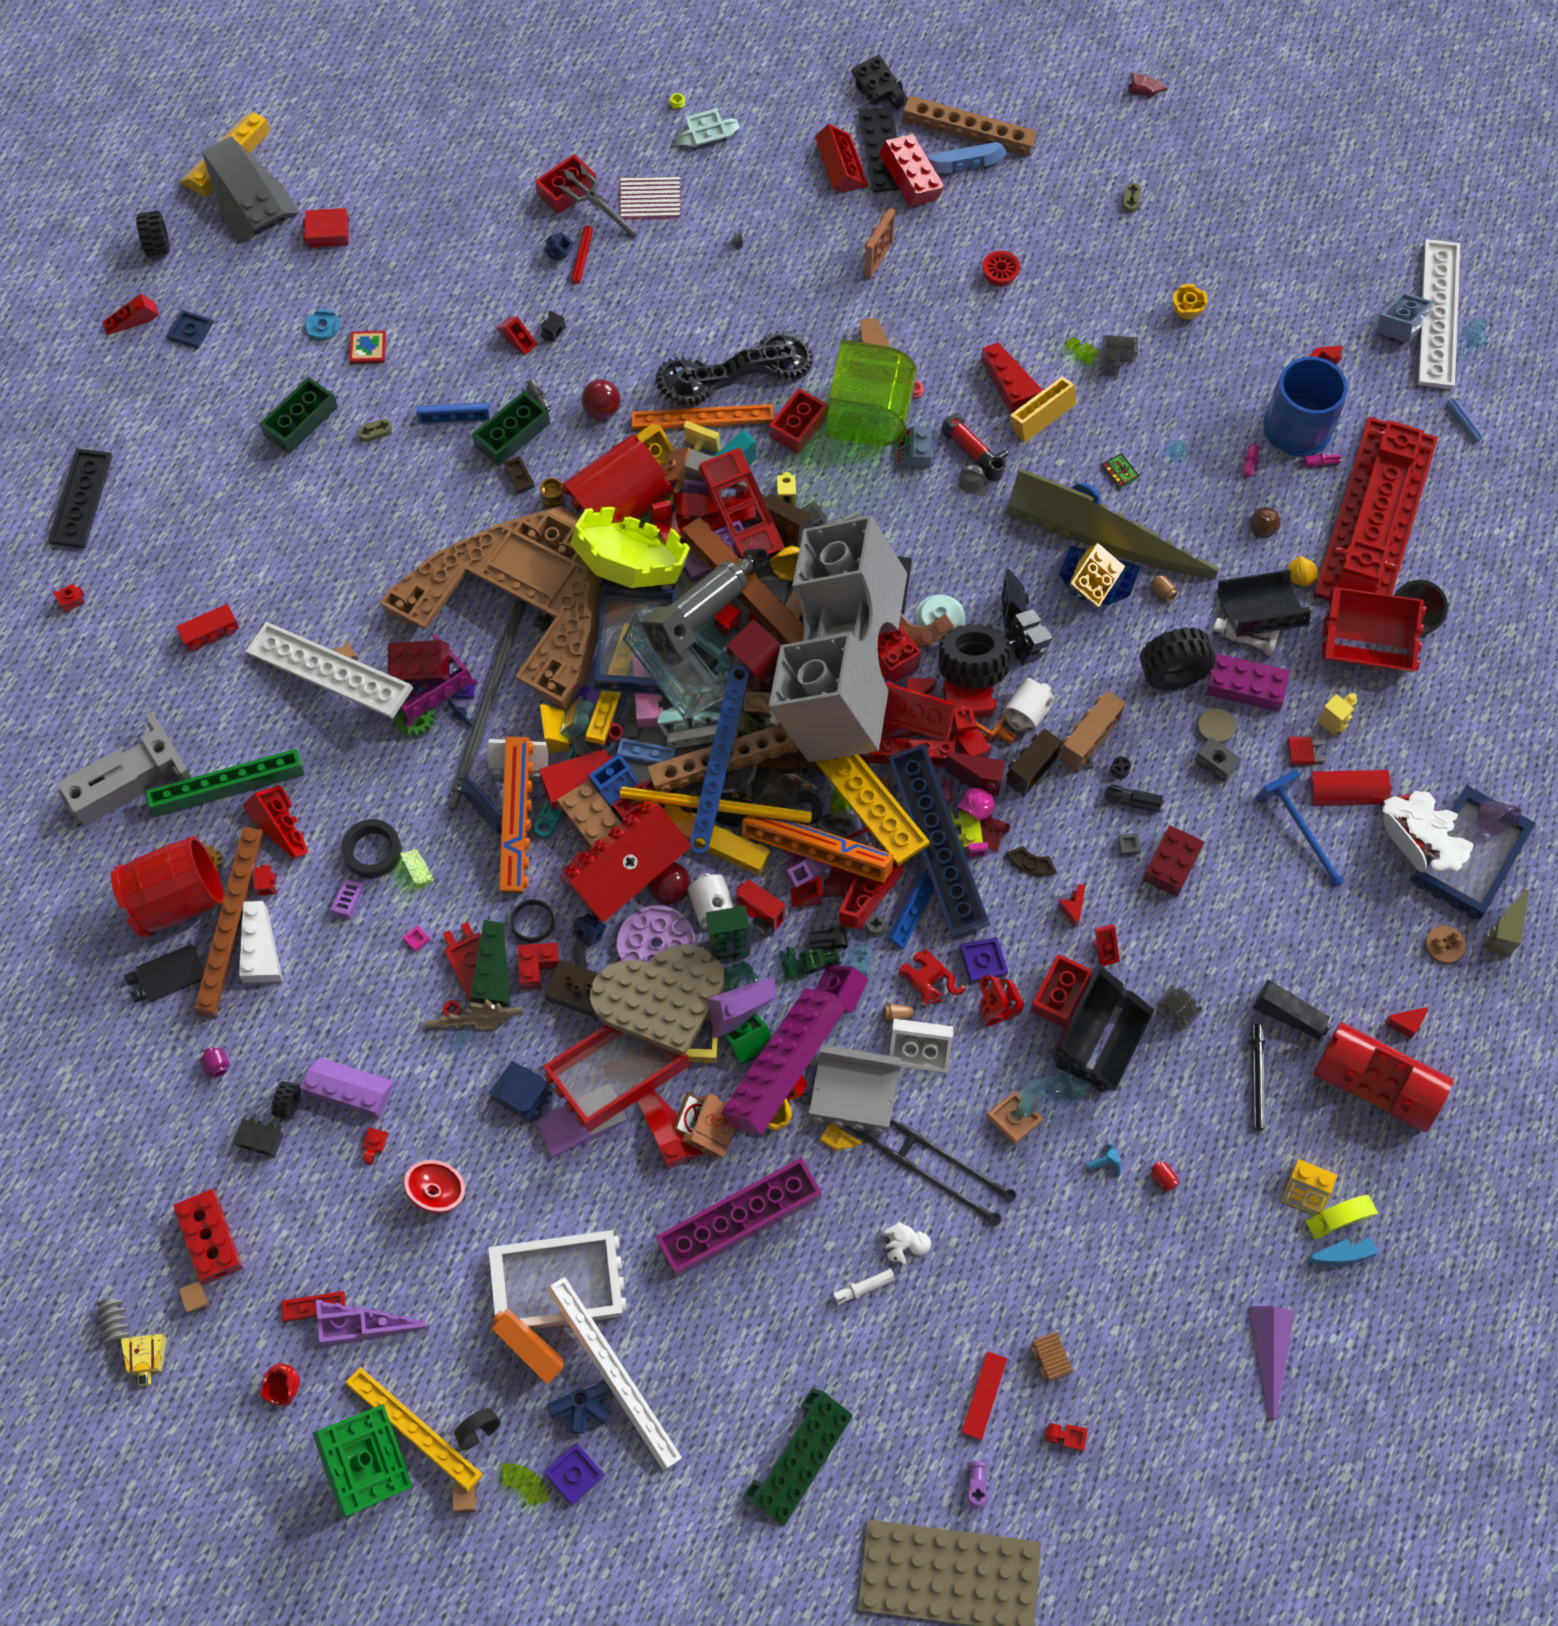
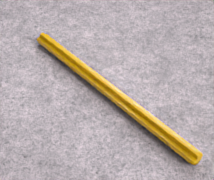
M621 787L620 798L650 800L655 803L698 808L700 797L629 787ZM720 800L718 811L804 823H810L812 813L809 811Z

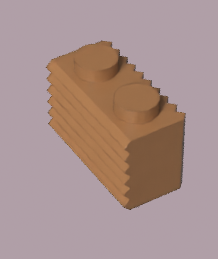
M1057 1331L1032 1341V1347H1030L1031 1354L1034 1359L1038 1358L1040 1376L1042 1379H1046L1047 1383L1073 1373Z

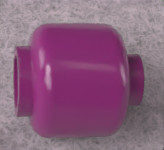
M209 1047L203 1051L204 1054L200 1057V1064L207 1076L218 1078L227 1073L230 1063L223 1049Z

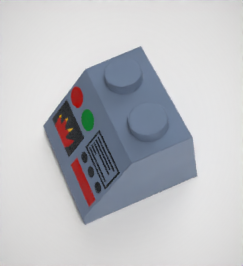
M913 426L895 435L894 467L930 468L932 427Z

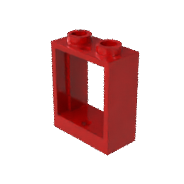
M749 879L745 883L739 884L735 891L737 907L745 905L749 916L753 919L756 916L771 925L772 932H775L786 919V904Z

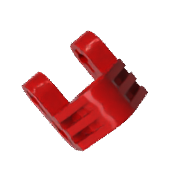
M984 975L980 979L979 987L984 997L981 998L978 1009L986 1026H993L1010 1020L1022 1012L1024 1004L1012 980L1005 978L998 980L997 977L992 975Z

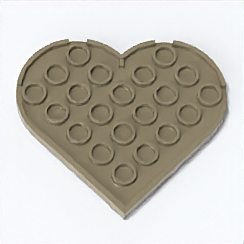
M690 944L675 945L657 953L649 963L638 960H626L606 967L596 976L592 983L590 1001L597 1018L607 1026L685 1056L709 1015L710 1008L707 998L719 995L723 990V968L719 960L702 947Z

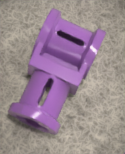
M970 1462L967 1463L970 1474L967 1499L973 1508H981L985 1505L988 1498L984 1479L986 1463ZM975 1492H979V1495L983 1496L979 1502L976 1501L975 1497H972L975 1495Z

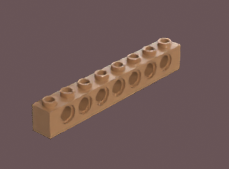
M909 96L903 111V121H906L908 124L921 125L925 129L932 128L940 133H949L958 138L970 139L972 142L978 141L985 144L998 142L1003 145L1006 151H1014L1019 155L1030 156L1036 142V130L914 96Z
M781 724L734 739L727 772L740 770L750 764H759L763 760L777 758L787 752H796L799 748ZM780 739L785 740L782 743L777 742ZM761 745H766V746H767L766 748H763V749L759 748ZM712 746L648 766L655 791L668 793L672 789L684 788L697 781L703 782L708 767L704 766V764L709 762ZM743 751H748L747 754H740ZM687 769H694L691 772H686ZM668 775H675L673 778H667Z

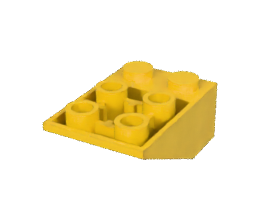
M1097 543L1087 549L1078 562L1070 585L1098 608L1125 566Z

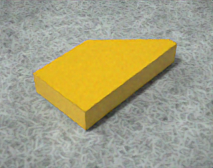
M829 1123L820 1138V1142L836 1151L862 1144L861 1140L833 1126L831 1123Z

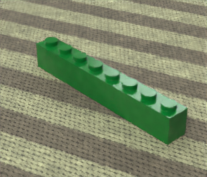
M297 749L146 790L149 807L156 817L302 776L305 773Z

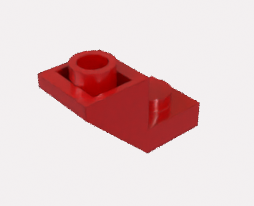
M1317 347L1309 357H1319L1338 364L1343 357L1341 353L1344 347Z

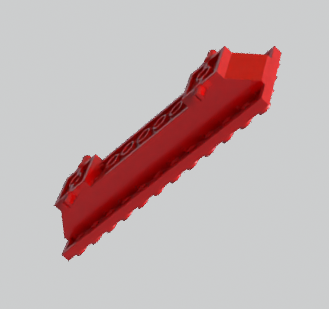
M1368 417L1313 596L1329 600L1333 587L1392 595L1438 437L1423 433L1424 430L1391 420L1382 421Z

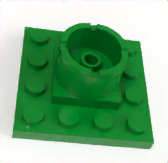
M384 1404L312 1433L323 1464L324 1473H326V1478L330 1484L341 1518L413 1487Z

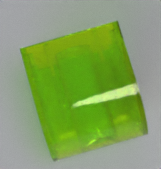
M841 339L829 396L827 438L876 446H888L901 441L907 430L917 376L915 362L907 354L892 347Z

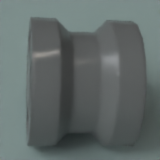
M878 914L869 916L866 922L867 933L872 937L881 936L885 931V919Z

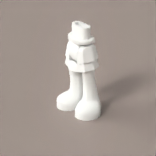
M1217 618L1213 630L1221 633L1222 637L1225 636L1234 642L1249 644L1260 649L1271 657L1280 632L1279 630L1253 634L1267 641L1248 635L1236 637L1230 622H1228V618L1226 620Z

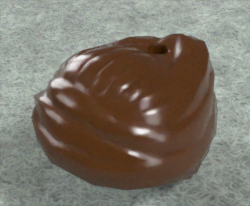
M1269 507L1257 509L1251 516L1252 532L1259 538H1268L1276 533L1280 527V516L1277 511Z

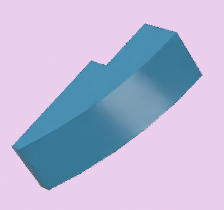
M1347 1238L1311 1255L1308 1261L1309 1263L1319 1265H1347L1372 1258L1379 1252L1371 1238L1353 1246Z

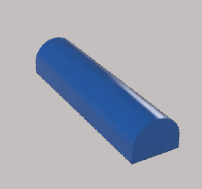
M488 402L419 405L416 410L419 423L490 419Z

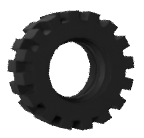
M286 1081L279 1083V1087H277L276 1093L273 1096L274 1100H272L271 1113L273 1116L287 1120L292 1119L301 1096L300 1085Z

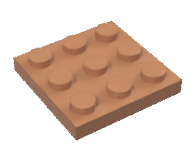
M889 208L887 213L881 216L879 226H875L871 239L868 238L865 243L866 253L864 255L865 264L863 270H865L866 278H872L893 243L896 212L894 209Z

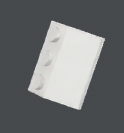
M489 739L488 768L490 775H493L495 778H504L505 740ZM531 741V743H534V754H530V762H533V773H530V777L533 780H540L539 769L549 766L546 742Z
M894 1019L889 1056L901 1058L899 1067L948 1073L953 1026Z

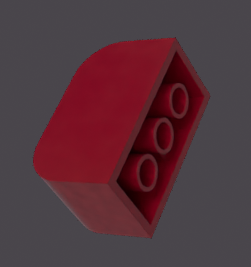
M753 619L726 645L730 670L736 665L743 666L749 673L746 686L753 692H769L772 690L781 645ZM741 670L734 672L739 680H742L745 676Z

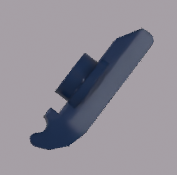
M448 699L447 703L454 710L453 715L455 719L463 720L465 724L472 727V723L467 717L466 709L464 707H457L451 699Z

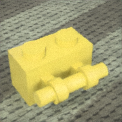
M1351 693L1342 699L1336 694L1324 706L1317 722L1333 736L1338 732L1342 734L1353 718L1351 714L1354 710L1353 706L1357 702V695Z

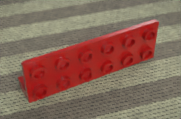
M736 490V495L730 497L752 499L749 490H747V493ZM669 500L652 504V522L657 526V529H660L659 534L665 544L670 529H674L681 537L680 540H683L682 528L699 517L711 526L712 531L724 527L718 512L703 516H693V520L682 519V515H676V511L671 512ZM755 504L730 514L729 517L732 523L740 520L742 524L757 519Z
M959 706L955 709L951 729L956 727L957 733L976 729L971 706ZM883 722L880 746H883L882 738L900 739L923 734Z

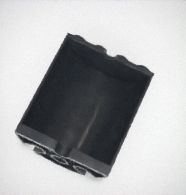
M1096 966L1092 969L1051 1051V1056L1056 1062L1055 1066L1069 1073L1071 1079L1075 1081L1082 1080L1094 1086L1098 1091L1105 1093L1106 1091H1116L1155 1010L1133 991L1125 989L1123 987L1124 984L1103 966ZM1117 1005L1123 1009L1094 1068L1090 1069L1086 1066Z

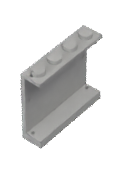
M822 1044L808 1119L818 1124L828 1122L836 1127H844L845 1125L851 1126L852 1129L858 1131L868 1129L876 1134L888 1133L901 1058Z

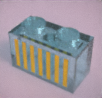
M579 696L568 707L560 734L574 743L579 741L588 731L596 705Z

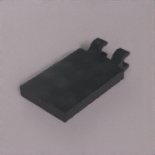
M190 944L136 966L138 972L127 973L124 975L128 986L139 982L141 989L130 992L135 1003L147 998L151 1003L201 982L204 971L193 944Z

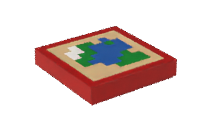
M386 331L351 332L350 364L385 363Z

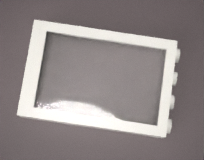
M613 1230L489 1247L495 1315L500 1310L504 1312L508 1308L531 1329L567 1325L568 1322L546 1290L550 1285L565 1277L593 1321L623 1317V1311L627 1310L626 1298H621V1290H624L623 1277H619L618 1269H622L621 1256L617 1257L616 1249L620 1248L619 1237L614 1236Z

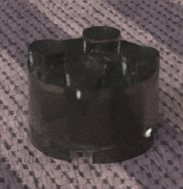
M1171 985L1156 1002L1158 1008L1156 1013L1163 1019L1168 1017L1173 1021L1171 1025L1181 1032L1183 1029L1187 1030L1203 1010L1201 1006L1199 1008L1196 1007L1197 1001L1189 993L1180 987L1176 990L1174 989L1175 985Z

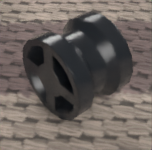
M1122 756L1115 758L1112 762L1111 774L1117 779L1126 778L1131 769L1130 760Z

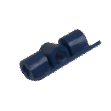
M467 775L464 776L461 783V793L478 811L479 815L497 833H501L502 812L494 806L493 800L489 796H485V793Z

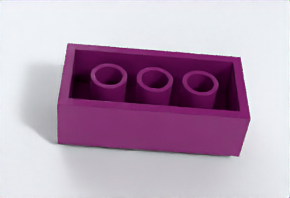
M1215 654L1216 663L1209 676L1206 695L1280 712L1284 703L1290 670Z

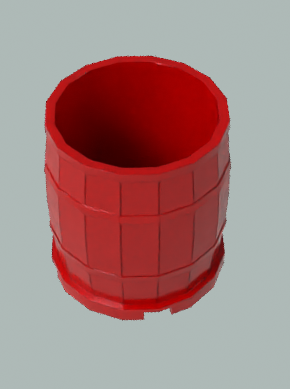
M194 836L151 851L126 865L120 864L113 867L115 870H112L110 874L116 901L120 909L125 907L130 916L126 921L133 931L143 939L154 935L156 931L170 928L200 915L224 901L222 883L213 860L204 845Z

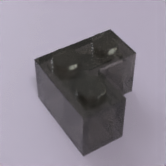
M1103 335L1100 376L1118 377L1120 362L1136 363L1138 337Z

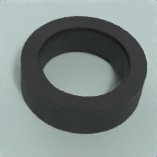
M367 819L353 825L344 835L341 845L342 855L349 869L356 875L364 878H378L388 874L396 867L402 854L401 842L395 829L387 822L378 819ZM368 834H380L390 841V851L386 858L372 865L363 864L356 860L354 857V847L358 840Z

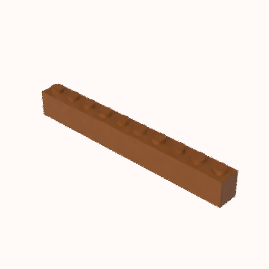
M700 517L682 528V539L711 570L724 561H730L737 565L742 560L735 555L730 546L723 542L721 536L715 534L711 526ZM754 571L745 575L747 588L737 596L741 602L782 645L803 641L804 624L793 616L789 608H785L782 605L779 597L774 596L770 592L769 587L758 579Z
M243 826L195 1004V1011L198 1016L217 1018L243 919V902L248 901L254 878V868L257 866L264 840L263 830Z

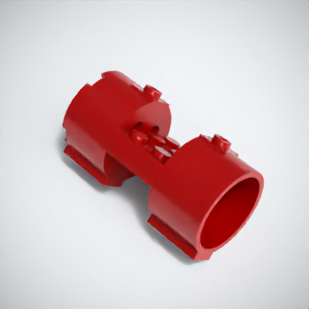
M1342 1021L1336 1027L1313 1073L1314 1076L1349 1094L1357 1095L1388 1111V1114L1425 1133L1430 1129L1438 1116L1454 1082V1078L1399 1052Z

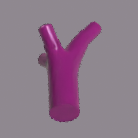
M786 850L783 851L791 855L789 861L786 862L787 865L805 858Z

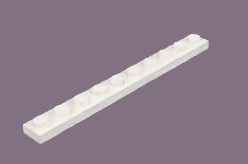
M564 1277L550 1285L546 1290L664 1471L682 1458L566 1278Z

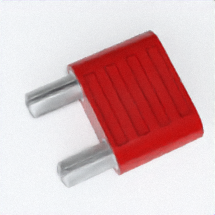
M1288 737L1290 765H1314V763L1327 761L1326 756H1314L1313 745H1324V739Z

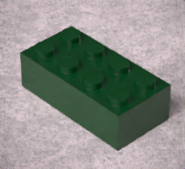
M307 377L259 425L266 438L290 454L338 408L335 396L310 377Z
M523 391L472 433L474 446L499 467L550 424L549 411Z
M745 905L706 912L709 949L711 954L720 963H725L731 958L742 960L747 958V955H751L750 926Z

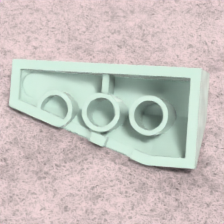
M671 707L661 711L658 725L667 737V734L717 725L720 713Z

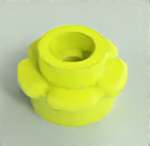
M680 93L673 94L669 100V104L674 109L682 108L685 105V98Z

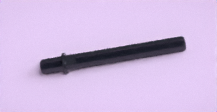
M1257 1023L1251 1026V1040L1249 1041L1252 1045L1253 1129L1255 1131H1263L1265 1129L1264 1044H1266L1263 1036V1025Z

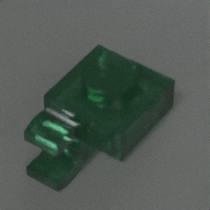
M787 946V952L779 951V957L783 960L781 964L785 979L790 981L805 979L801 962L795 958L794 948Z

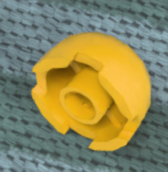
M1195 284L1179 286V289L1175 291L1172 297V308L1175 314L1184 320L1196 319L1203 313L1207 305L1206 292L1196 288Z

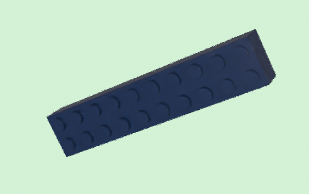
M925 744L888 757L909 817L930 841V845L921 851L951 935L955 939L991 926Z

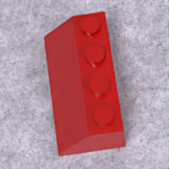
M828 123L815 135V139L821 153V159L826 167L831 187L842 193L869 187L851 134Z

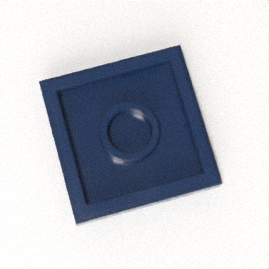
M182 310L166 337L169 340L199 349L214 324V320Z

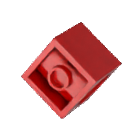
M899 625L898 631L887 632L878 637L877 650L882 677L894 684L919 669L921 651L901 625Z

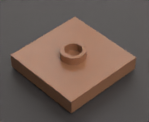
M687 447L668 452L662 469L666 474L665 478L671 484L682 482L685 475V463L691 448Z
M1016 1091L1011 1093L986 1115V1118L1014 1145L1043 1121V1118Z

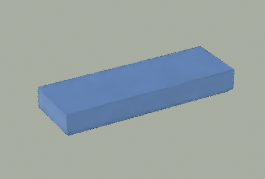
M620 738L616 755L620 753L624 759L654 765L675 758L676 748Z

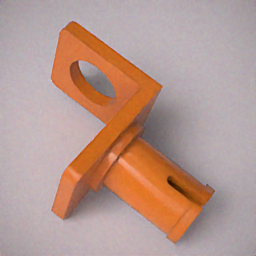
M1004 715L993 731L976 722V727L985 732V734H981L989 742L998 736L1011 745L1017 737V734L1003 727L1006 718Z

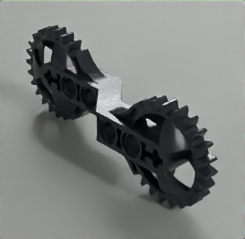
M784 330L782 334H779L778 331L775 332V335L770 332L769 336L765 335L763 340L759 341L756 348L743 349L724 363L706 365L697 359L691 362V357L685 360L684 356H682L681 360H679L675 356L674 361L669 358L668 362L663 361L662 366H659L655 383H657L656 388L661 389L660 395L665 394V400L670 398L671 404L676 401L677 406L683 403L684 407L687 404L693 407L694 403L700 405L701 401L705 402L713 390L727 387L746 374L763 372L772 378L778 375L779 380L782 377L786 381H788L789 377L793 381H795L796 377L801 379L802 375L806 376L807 372L810 371L814 354H811L812 348H808L809 343H803L804 338L797 339L798 334L793 337L791 332L787 335ZM776 341H783L784 343L777 344ZM791 364H793L794 370H787V369H786V368L790 367ZM676 367L683 368L682 370H679L678 373L676 371ZM673 386L674 389L677 391L676 393L670 390ZM692 393L693 396L687 397L685 394Z

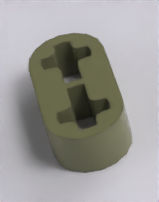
M1130 183L1125 188L1123 209L1129 213L1136 212L1139 206L1141 188L1136 183ZM1131 189H1134V195H1131ZM1130 201H1133V206H1129Z
M380 419L361 426L358 434L362 441L370 442L389 435L392 432V426L387 419ZM382 425L386 427L385 430L381 428ZM365 431H368V436L364 434Z

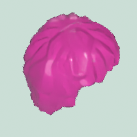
M971 788L964 794L959 805H957V809L968 812L977 821L987 819L995 809V803L992 795L984 789Z

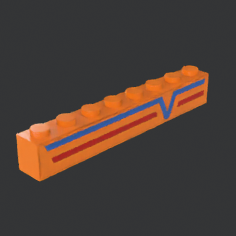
M506 737L499 882V891L502 893H525V888H528L529 878L525 876L526 869H529V857H526V851L530 850V838H527V831L531 830V819H528V811L532 809V801L529 800V792H532L533 786L532 781H529L530 773H533V762H530V754H534V743H531L529 737Z
M747 815L743 819L742 836L881 883L885 882L893 870V854L794 821Z

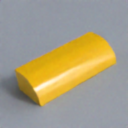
M1062 376L1012 413L1010 418L1015 434L1025 443L1076 405L1075 384Z

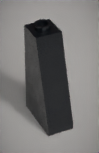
M1268 979L1253 1006V1009L1318 1040L1322 1035L1326 1036L1331 1026L1327 1024L1330 1019L1328 1015Z

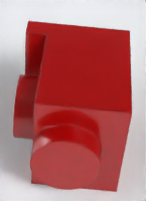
M74 583L59 591H53L54 596L65 613L85 603L82 598L85 594L80 586L75 587Z
M729 603L714 617V627L729 638L731 630L736 629L741 622L742 611Z
M261 865L254 868V890L258 896L277 894L275 887L277 878L276 873L272 872V867L270 865Z

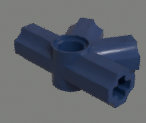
M605 1379L547 1403V1407L553 1422L568 1416L566 1432L585 1434L587 1418L598 1427H601L610 1415L611 1411L599 1402L612 1397L613 1393ZM577 1395H583L586 1398V1402L583 1405H578L575 1403L574 1398Z

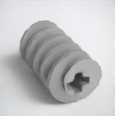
M110 1298L96 1302V1306L99 1307L97 1308V1313L100 1315L98 1320L102 1323L100 1325V1329L103 1331L101 1336L105 1339L103 1341L104 1346L121 1343V1338L130 1335L129 1332H123V1329L127 1328L128 1324H121L122 1321L127 1319L126 1316H120V1313L124 1312L125 1308H118V1305L124 1302L123 1300Z

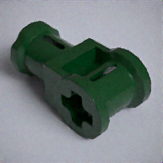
M837 947L822 952L821 949H810L799 953V958L802 959L804 967L802 970L803 974L825 970L826 965L840 964Z

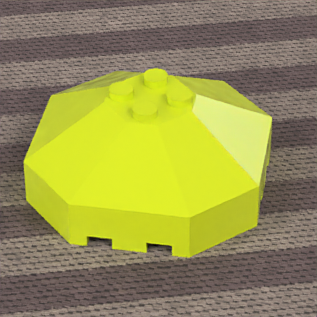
M603 507L598 513H593L594 510L592 508L584 510L575 526L570 545L595 575L630 588L674 584L677 582L685 565L690 547L686 543L682 545L679 542L681 537L674 529H670L665 544L660 535H658L660 529H657V526L645 523L643 529L639 528L640 520L630 516L629 518L625 517L623 522L611 523L615 512L614 507Z

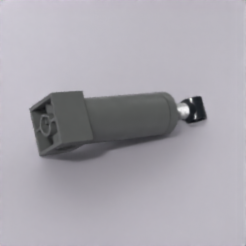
M745 550L742 560L737 565L730 561L722 562L669 607H657L643 618L639 623L655 653L677 655L679 661L685 660L686 656L683 651L697 640L694 632L747 588L745 575L757 567H764L767 564L768 554L766 550Z

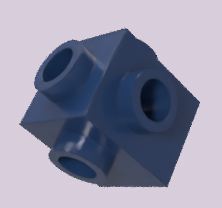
M563 232L550 235L546 239V245L543 250L554 260L564 259L568 256L574 243Z
M588 913L575 920L573 924L574 929L571 934L581 943L591 947L601 940L607 926L600 922L597 917Z

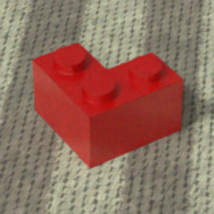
M557 942L518 945L519 984L521 990L541 988L540 970L556 969L560 960Z

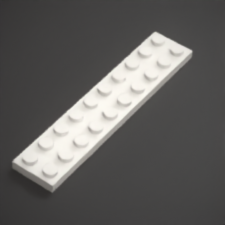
M1426 239L1424 243L1422 298L1434 301V305L1420 328L1418 385L1452 390L1455 386L1460 243Z
M268 622L263 625L246 650L247 654L392 719L413 689L409 683Z

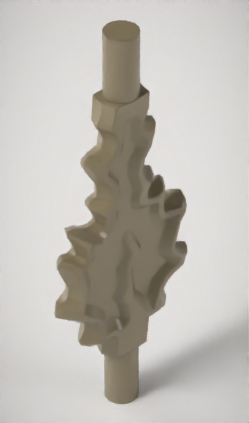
M485 999L484 1003L471 1002L472 1008H466V1012H462L461 1015L449 1013L448 1016H441L440 1019L425 1021L426 1029L436 1027L444 1029L455 1026V1029L458 1030L464 1025L467 1027L473 1025V1031L478 1029L481 1032L487 1029L495 1031L499 1023L505 1024V1019H509L510 1016L524 1014L523 1006L515 1008L501 1007L499 1003L494 1005L488 999Z

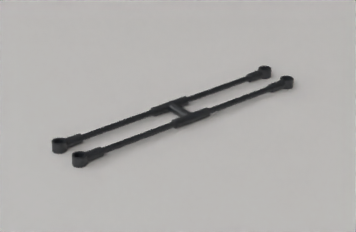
M803 1092L800 1096V1102L804 1105H811V1094ZM804 1095H807L810 1099L808 1101H803L802 1097ZM891 1118L890 1123L909 1136L899 1152L894 1151L887 1145H882L862 1131L854 1130L851 1126H845L881 1149L884 1154L901 1165L917 1172L975 1209L978 1214L989 1220V1223L993 1226L1001 1223L1002 1219L999 1213H992L981 1205H976L918 1168L915 1163L905 1157L915 1141L927 1148H931L983 1181L991 1189L1002 1195L1007 1202H1013L1016 1199L1017 1195L1013 1189H1006L998 1183L992 1182L932 1144V1141L902 1122L899 1123ZM1011 1192L1014 1198L1009 1199L1006 1194ZM997 1216L999 1221L995 1223L991 1218Z

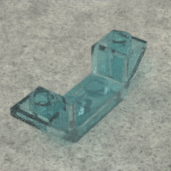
M1067 1072L1028 1082L1016 1109L1015 1117L1031 1116L1038 1105L1036 1098H1040L1046 1093H1056L1064 1088L1070 1102L1074 1100L1082 1101L1089 1096L1093 1086L1090 1082Z

